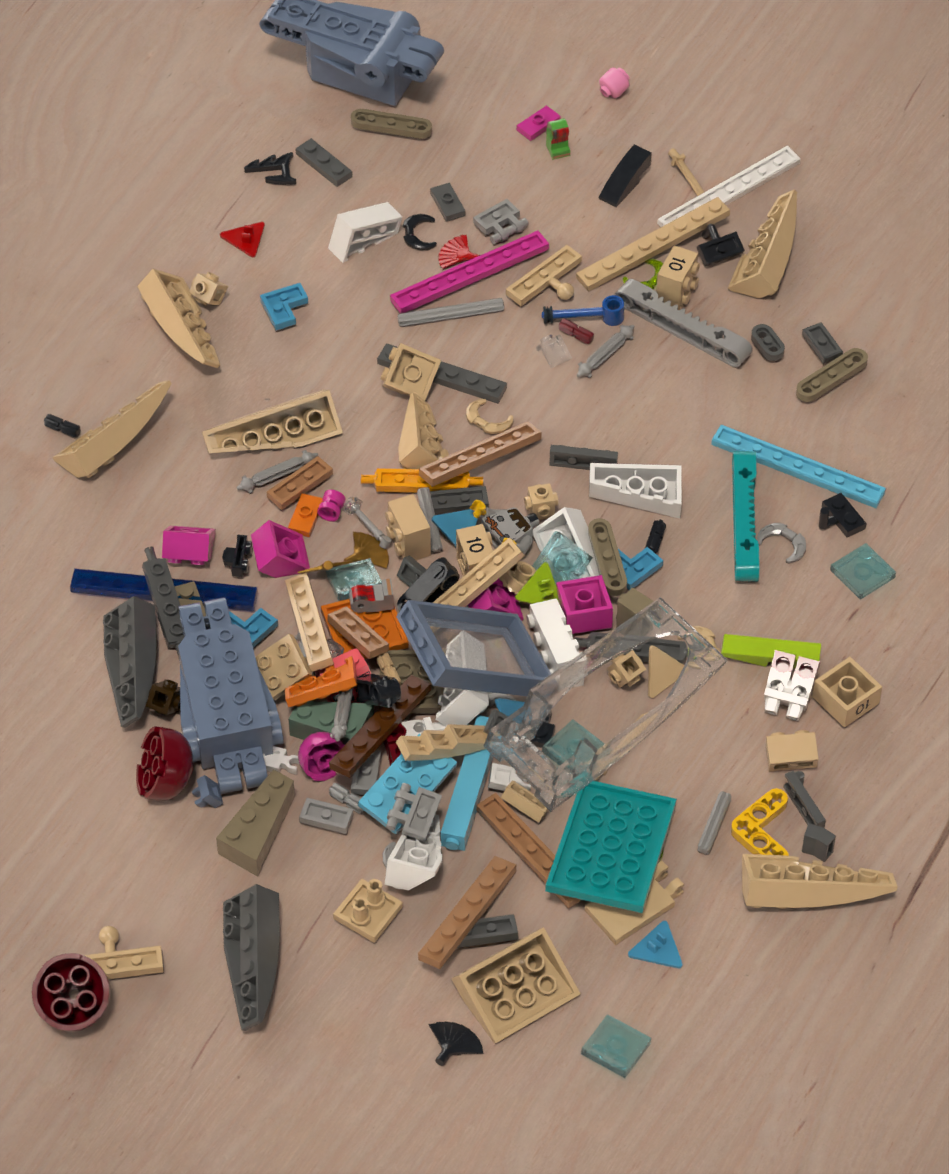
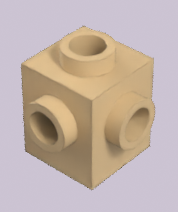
M207 272V274L198 273L192 280V287L189 293L196 296L195 300L201 304L220 306L228 286L218 280L219 277L211 272Z
M550 483L528 487V496L524 497L526 510H529L530 514L535 513L539 520L548 519L555 514L558 496L556 492L552 491Z
M633 650L626 655L622 652L611 659L613 664L606 668L611 681L614 684H618L619 687L626 683L629 687L641 679L639 674L646 670L641 659Z

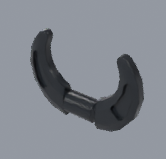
M415 214L408 217L403 224L406 233L403 236L405 243L417 250H430L436 247L437 242H423L414 236V228L419 223H434L435 218L427 214Z

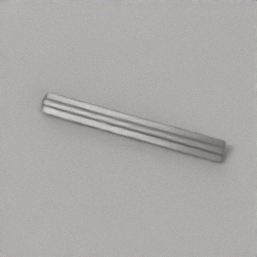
M502 298L400 313L398 314L399 326H408L503 311L504 302Z

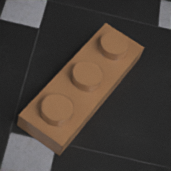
M317 456L268 490L267 498L283 510L299 499L302 493L306 494L333 475V468Z
M347 606L328 614L327 622L368 659L389 651V643Z

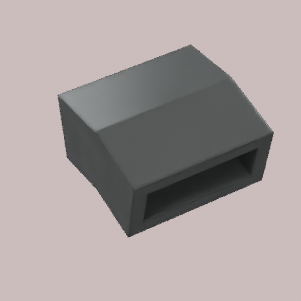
M808 823L804 834L802 852L813 855L825 863L834 851L836 835L823 827Z

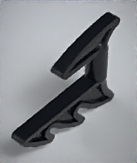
M293 152L284 154L277 159L275 154L259 162V159H256L244 167L245 173L282 171V175L266 176V183L280 185L297 183L296 178L290 176L289 164L293 158Z

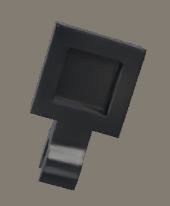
M542 705L539 721L532 720L530 730L534 732L529 746L550 750L555 733V725L550 724L552 717L551 706Z

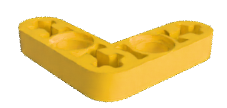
M778 788L769 790L732 821V836L752 854L789 856L787 850L762 829L786 809L788 801L786 792ZM772 799H774V800L780 799V800H781V803L778 802V801H776V802H774V803L772 804ZM755 811H763L766 816L758 819L754 817L753 813ZM738 826H739L740 828L747 827V830L745 831L744 829H741V830L739 831V830H738ZM763 840L767 845L763 848H758L753 842Z

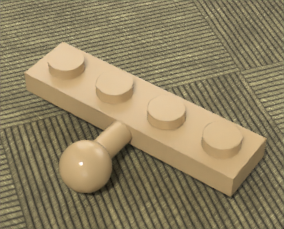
M568 245L564 246L506 288V295L522 306L550 285L557 290L559 298L563 300L570 299L574 294L573 286L569 283H561L558 279L580 264L582 256Z
M105 926L99 932V939L105 945V953L84 955L99 964L108 979L164 972L161 946L115 951V943L119 939V932L113 926Z

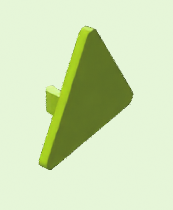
M547 562L542 563L516 594L515 599L517 601L534 604L556 598L558 600L557 587L549 564Z

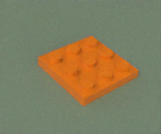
M350 598L321 606V613L337 656L356 647L327 622L328 614L346 606L353 611L350 605ZM395 606L393 610L354 612L389 643V650L409 648L406 634L396 617L398 614ZM359 650V652L361 653L362 657H363L364 659H368V658Z

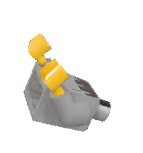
M475 500L470 509L474 510L473 516L475 518L482 517V524L485 531L491 534L494 549L498 548L510 537L525 555L533 541V527L539 525L537 515L531 513L524 517L517 508L491 509L486 507L482 501Z

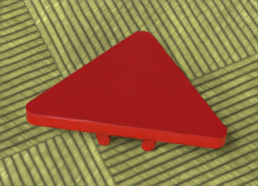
M258 222L220 233V238L254 258L258 251L265 223Z

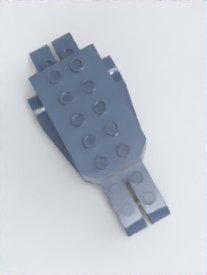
M275 0L259 23L260 28L269 35L306 46L307 71L312 80L392 106H396L412 80L417 82L426 81L434 66H436L444 54V48L438 41L420 36L418 20L412 14L405 11L393 12L342 2L327 4L318 0Z
M225 597L204 601L205 617H203L200 602L178 606L184 639L178 645L181 731L191 746L193 762L201 761L202 769L215 768L221 794L242 790L239 769L243 771L247 789L259 787L268 776L263 754L265 756L273 754V746L283 744L284 741L276 704L257 666L250 633L236 624L232 625Z

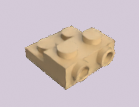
M400 343L397 348L393 347L388 359L392 360L389 368L385 367L380 378L384 381L382 386L409 396L415 393L425 401L441 360Z

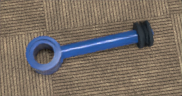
M611 295L603 300L602 307L552 310V306L550 308L543 306L542 318L544 319V324H547V321L548 323L549 321L553 323V319L603 316L605 324L617 326L624 321V300L619 296Z

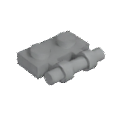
M508 199L473 217V223L485 235L491 232L495 233L490 236V241L493 244L507 240L508 236L513 233H520L524 227L529 225L526 218L517 219L520 217V211ZM506 224H509V225H510L509 227H507V228H505V229L502 228V226H504V225H506Z
M402 783L400 790L396 791L394 797L396 801L393 809L388 812L386 828L394 831L397 823L404 824L402 834L425 841L442 795L421 787L418 788L416 795L409 793L411 786L407 783ZM405 804L412 805L409 814L402 812Z

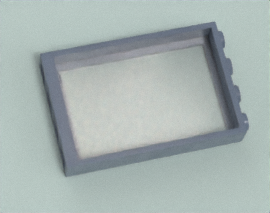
M408 600L396 616L433 686L544 698L556 682L518 614Z

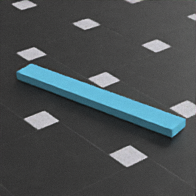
M720 425L711 441V445L731 453L733 451H756L757 463L837 494L842 493L847 498L876 509L886 492L885 487L724 425Z

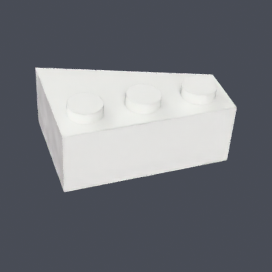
M388 202L337 214L328 249L344 263L348 261V256L356 252L358 254L365 252L364 248L370 244L378 245L398 234L402 216Z

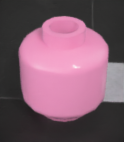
M610 68L599 79L600 92L607 98L609 96L618 98L629 88L628 80L630 78L628 74L621 68Z

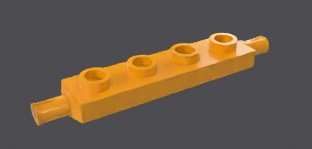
M377 468L375 475L361 474V484H374L376 492H417L418 489L428 487L430 491L470 488V486H483V476L470 477L467 471L432 487L419 476V469Z

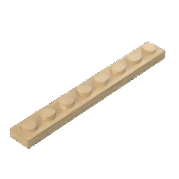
M716 197L577 272L576 278L590 292L697 234L709 224H715L730 216V209L719 197Z

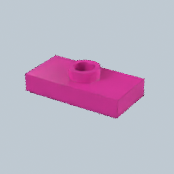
M546 105L516 126V130L532 141L546 131L549 121L560 120L561 116Z

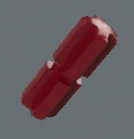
M565 318L559 323L558 329L570 336L575 335L574 338L586 344H590L594 339L593 332L581 326L578 328L577 324Z

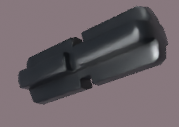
M47 414L44 418L45 426L57 431L61 430L62 433L74 438L78 437L81 432L79 425L67 420L63 421L64 419L55 415Z
M660 519L653 522L645 548L648 547L655 554L658 553L666 529V524L663 520Z

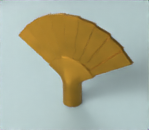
M353 531L354 553L344 558V561H353V563L345 565L349 567L356 562L362 561L387 569L389 563L388 550L379 545L380 541L370 534Z
M325 561L320 566L298 571V573L304 574L318 570H330L332 567L353 563V561L335 563Z

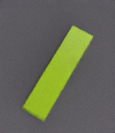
M724 634L721 656L766 667L768 662L772 663L774 652L778 650L796 655L794 666L796 668L799 656L819 661L821 643Z

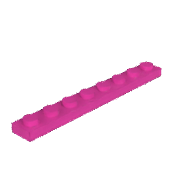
M537 230L390 295V301L399 313H406L549 250V243Z

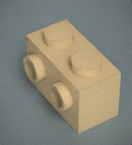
M800 730L794 734L787 735L783 732H777L766 737L769 772L817 767L818 752L815 732Z

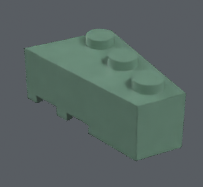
M308 701L302 706H295L288 719L290 736L304 740L315 732L331 733L334 727L337 702ZM351 703L346 734L340 739L344 745L374 715V705Z

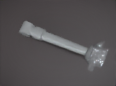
M357 496L355 498H348L344 503L343 511L348 515L357 514L374 534V537L380 541L379 545L387 549L391 539L385 536L360 510L363 501Z

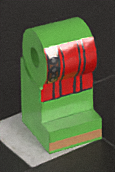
M565 118L547 123L546 147L553 160L570 156V148L568 146L569 128Z

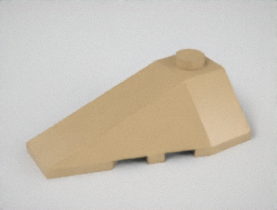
M412 393L409 397L398 448L399 462L405 469H419L449 455L446 449H442V435L438 434L434 428L437 423L430 405L415 393Z

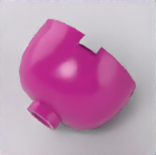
M329 732L310 734L299 747V764L307 776H310L315 781H326L337 775L335 771L329 768V762L345 745L341 740L336 741L335 738H331V733Z

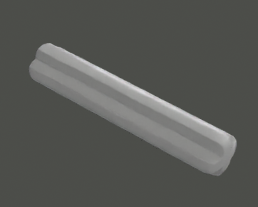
M428 487L420 488L417 490L420 508L430 526L431 552H440L442 550V543L438 527L432 522L435 512L430 490Z
M721 791L718 794L698 843V852L705 855L710 853L731 802L732 796L730 793Z

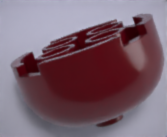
M154 726L147 732L141 748L145 750L141 757V765L137 764L136 784L139 795L151 800L166 801L179 795L186 787L193 772L192 749L186 737L180 732L170 728Z
M65 953L48 960L37 973L32 985V1001L39 1016L47 1024L63 1031H80L92 1026L103 1016L110 1001V984L104 970L91 958L77 953ZM73 990L79 991L76 999L70 997V993Z

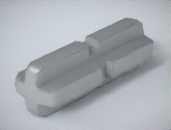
M334 783L329 788V794L342 803L346 802V806L361 814L364 812L358 806L361 797L354 793L350 794V790L339 783Z

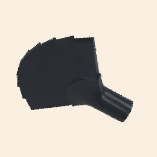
M447 1021L429 1024L442 1048V1051L435 1059L438 1065L444 1066L452 1055L483 1054L480 1039L462 1024Z

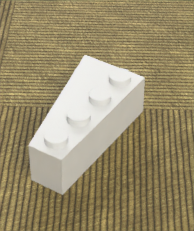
M590 463L589 497L680 519L682 505L681 466Z
M557 598L530 604V614L526 616L529 628L534 629L533 638L535 645L541 648L540 655L556 681L554 684L556 691L583 686L585 656L583 652L579 653V644L576 639L573 640L572 629L570 625H566V617Z
M460 632L447 645L445 656L452 667L486 670L484 645L465 632ZM444 687V693L439 696L438 700L441 712L436 713V720L445 726L448 724L467 725L488 707V692Z

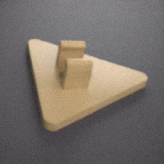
M650 646L648 696L654 698L688 673V667L657 647Z

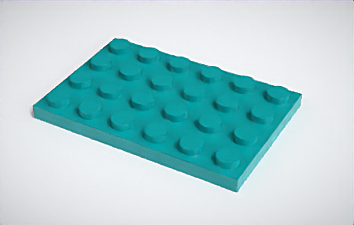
M582 778L545 885V891L643 913L675 811L677 799Z

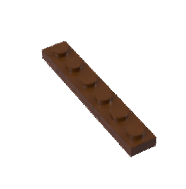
M410 675L400 686V700L392 704L393 707L390 708L381 706L329 762V768L350 778L431 691V683Z

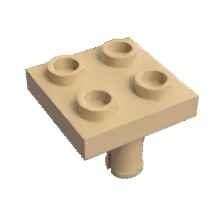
M292 634L286 635L255 656L257 666L273 700L284 695L285 688L313 675L307 657L303 656Z
M361 879L333 913V919L375 943L403 908V902L383 891V885L380 880L372 879L367 882Z

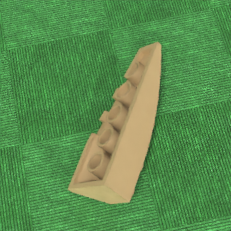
M795 189L779 196L767 214L769 219L761 224L758 229L759 236L756 240L753 239L749 243L750 251L747 255L743 254L728 286L730 291L762 298L767 295H773L778 290V285L788 263L795 233L797 214V192Z
M152 269L137 286L142 294V299L150 309L151 315L155 317L168 336L187 354L202 364L218 368L220 363L216 351L209 344L211 340L210 334L204 331L206 326L205 320L200 319L199 316L202 311L194 296L189 293L190 289L182 277Z
M170 380L157 383L136 398L137 403L131 402L119 409L120 415L115 414L110 418L108 417L101 422L103 426L94 430L90 429L56 454L53 457L54 461L77 478L84 476L90 478L99 471L97 468L102 464L105 466L115 459L114 455L121 451L149 421L172 384Z
M326 389L202 431L208 453L301 447L343 433L330 390Z
M742 855V893L746 906L754 908L776 907L785 909L846 904L895 892L898 886L893 873L865 868L853 871L847 865L837 864L836 868L823 866V861L813 860L812 864L799 862V857Z

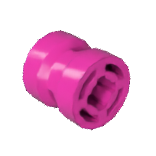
M327 490L323 495V502L319 505L317 513L326 521H337L341 514L340 509L343 508L346 498L337 490Z

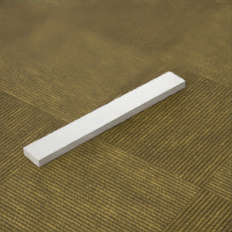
M787 145L660 217L657 224L662 227L716 197H719L725 205H728L800 164L801 159Z

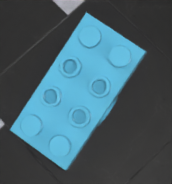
M401 753L360 799L358 806L386 827L388 812L393 809L396 801L394 799L396 791L400 790L402 783H407L411 786L409 793L416 795L419 787L434 792L457 766V761L451 757L405 761ZM405 804L402 812L409 814L412 805ZM397 823L395 830L392 832L396 835L403 828L404 824Z

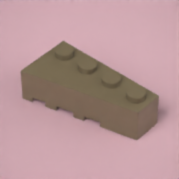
M273 769L216 837L218 854L258 877L261 866L269 854L270 846L277 837L281 822L284 821L294 800V780Z

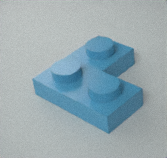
M301 283L261 294L260 301L275 330H279L296 324V318L291 308L307 304L308 296Z
M648 547L632 559L618 549L627 578L628 590L640 584L663 566V559Z
M262 608L245 622L229 611L232 625L236 624L250 633L253 648L278 626V620Z

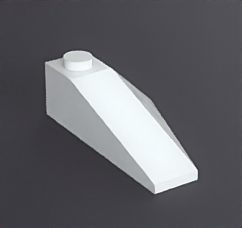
M564 507L533 529V536L539 550L553 562L552 565L564 574L567 581L599 576L588 535V526L581 510Z
M435 814L425 841L405 834L401 835L387 861L385 885L393 886L396 889L410 890L436 875L442 864L439 815Z

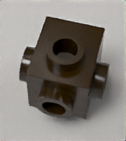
M165 679L162 682L153 684L149 691L146 707L154 709L156 713L164 716L178 712L181 709L180 687H178V683Z

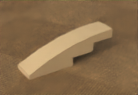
M448 724L443 731L424 730L420 736H400L396 741L405 761L450 758L488 749L495 745L492 737L483 732L485 726Z

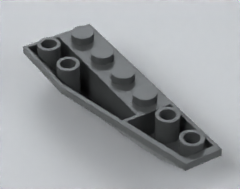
M135 596L103 616L104 657L120 724L123 728L141 718L151 689L156 659L155 605Z
M258 884L223 902V947L240 1027L244 1031L262 1023L275 982L279 955V893Z

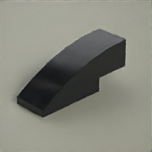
M634 144L612 172L599 195V199L617 207L639 184L640 176L651 165L652 152Z

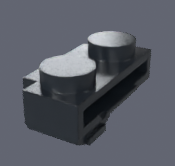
M238 534L236 548L226 547L223 551L224 565L231 566L233 577H242L244 573H248L249 559L246 558L247 555H251L252 541H248L247 535Z

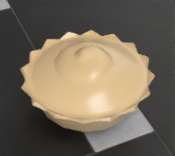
M519 561L504 573L499 580L503 582V586L508 588L509 592L517 594L536 572V569L526 562Z

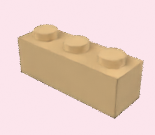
M513 780L501 796L507 803L538 823L543 819L551 806Z

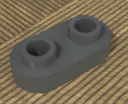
M759 324L753 327L751 340L761 354L770 361L780 360L784 356L785 346L774 330L766 324Z

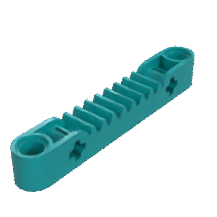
M733 451L732 455L735 581H759V544L755 539L754 490L757 475L756 451Z

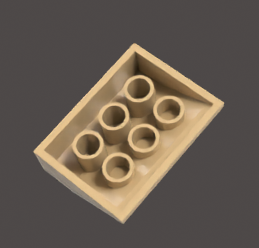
M544 927L451 978L461 998L494 1044L580 995L577 986Z

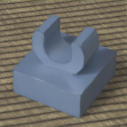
M205 775L198 778V787L192 791L193 795L200 797V799L195 801V804L200 808L205 807L207 804L214 808L223 804L218 784Z

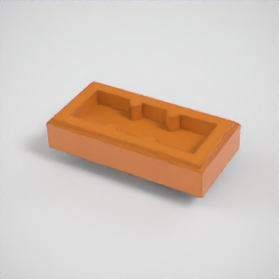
M302 493L288 528L305 537H310L319 516L317 510L323 502L322 498Z

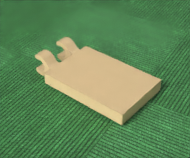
M660 861L656 868L643 913L595 902L585 905V911L609 939L617 945L675 907L673 899L684 893L681 889L684 884L679 878H675L663 889L658 882L668 876L666 870L669 867L663 861Z

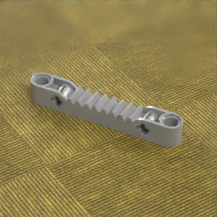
M627 280L615 293L616 296L624 300V309L732 367H739L753 351L751 344L745 338L723 327L714 328V324L707 326V320L700 322L699 316L692 318V312L685 314V309L678 310L677 304L671 307V301L664 303V297L658 298L655 290L637 280Z

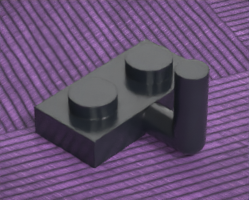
M709 224L702 232L704 239H708L711 236L712 240L699 244L696 247L705 267L742 254L745 251L737 231L720 237L714 224Z
M842 493L822 501L818 524L820 529H826L836 524L846 538L866 529L867 523Z

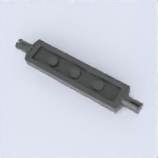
M151 546L150 549L147 547L144 551L148 560L143 562L142 569L155 605L166 645L170 648H176L179 658L178 645L184 639L178 608L181 605L166 559L157 558L154 547Z
M591 632L588 638L574 637L579 647H586L589 656L612 659L621 652L626 655L633 650L642 662H649V647L655 646L683 664L686 658L700 660L701 650L687 649L684 641Z

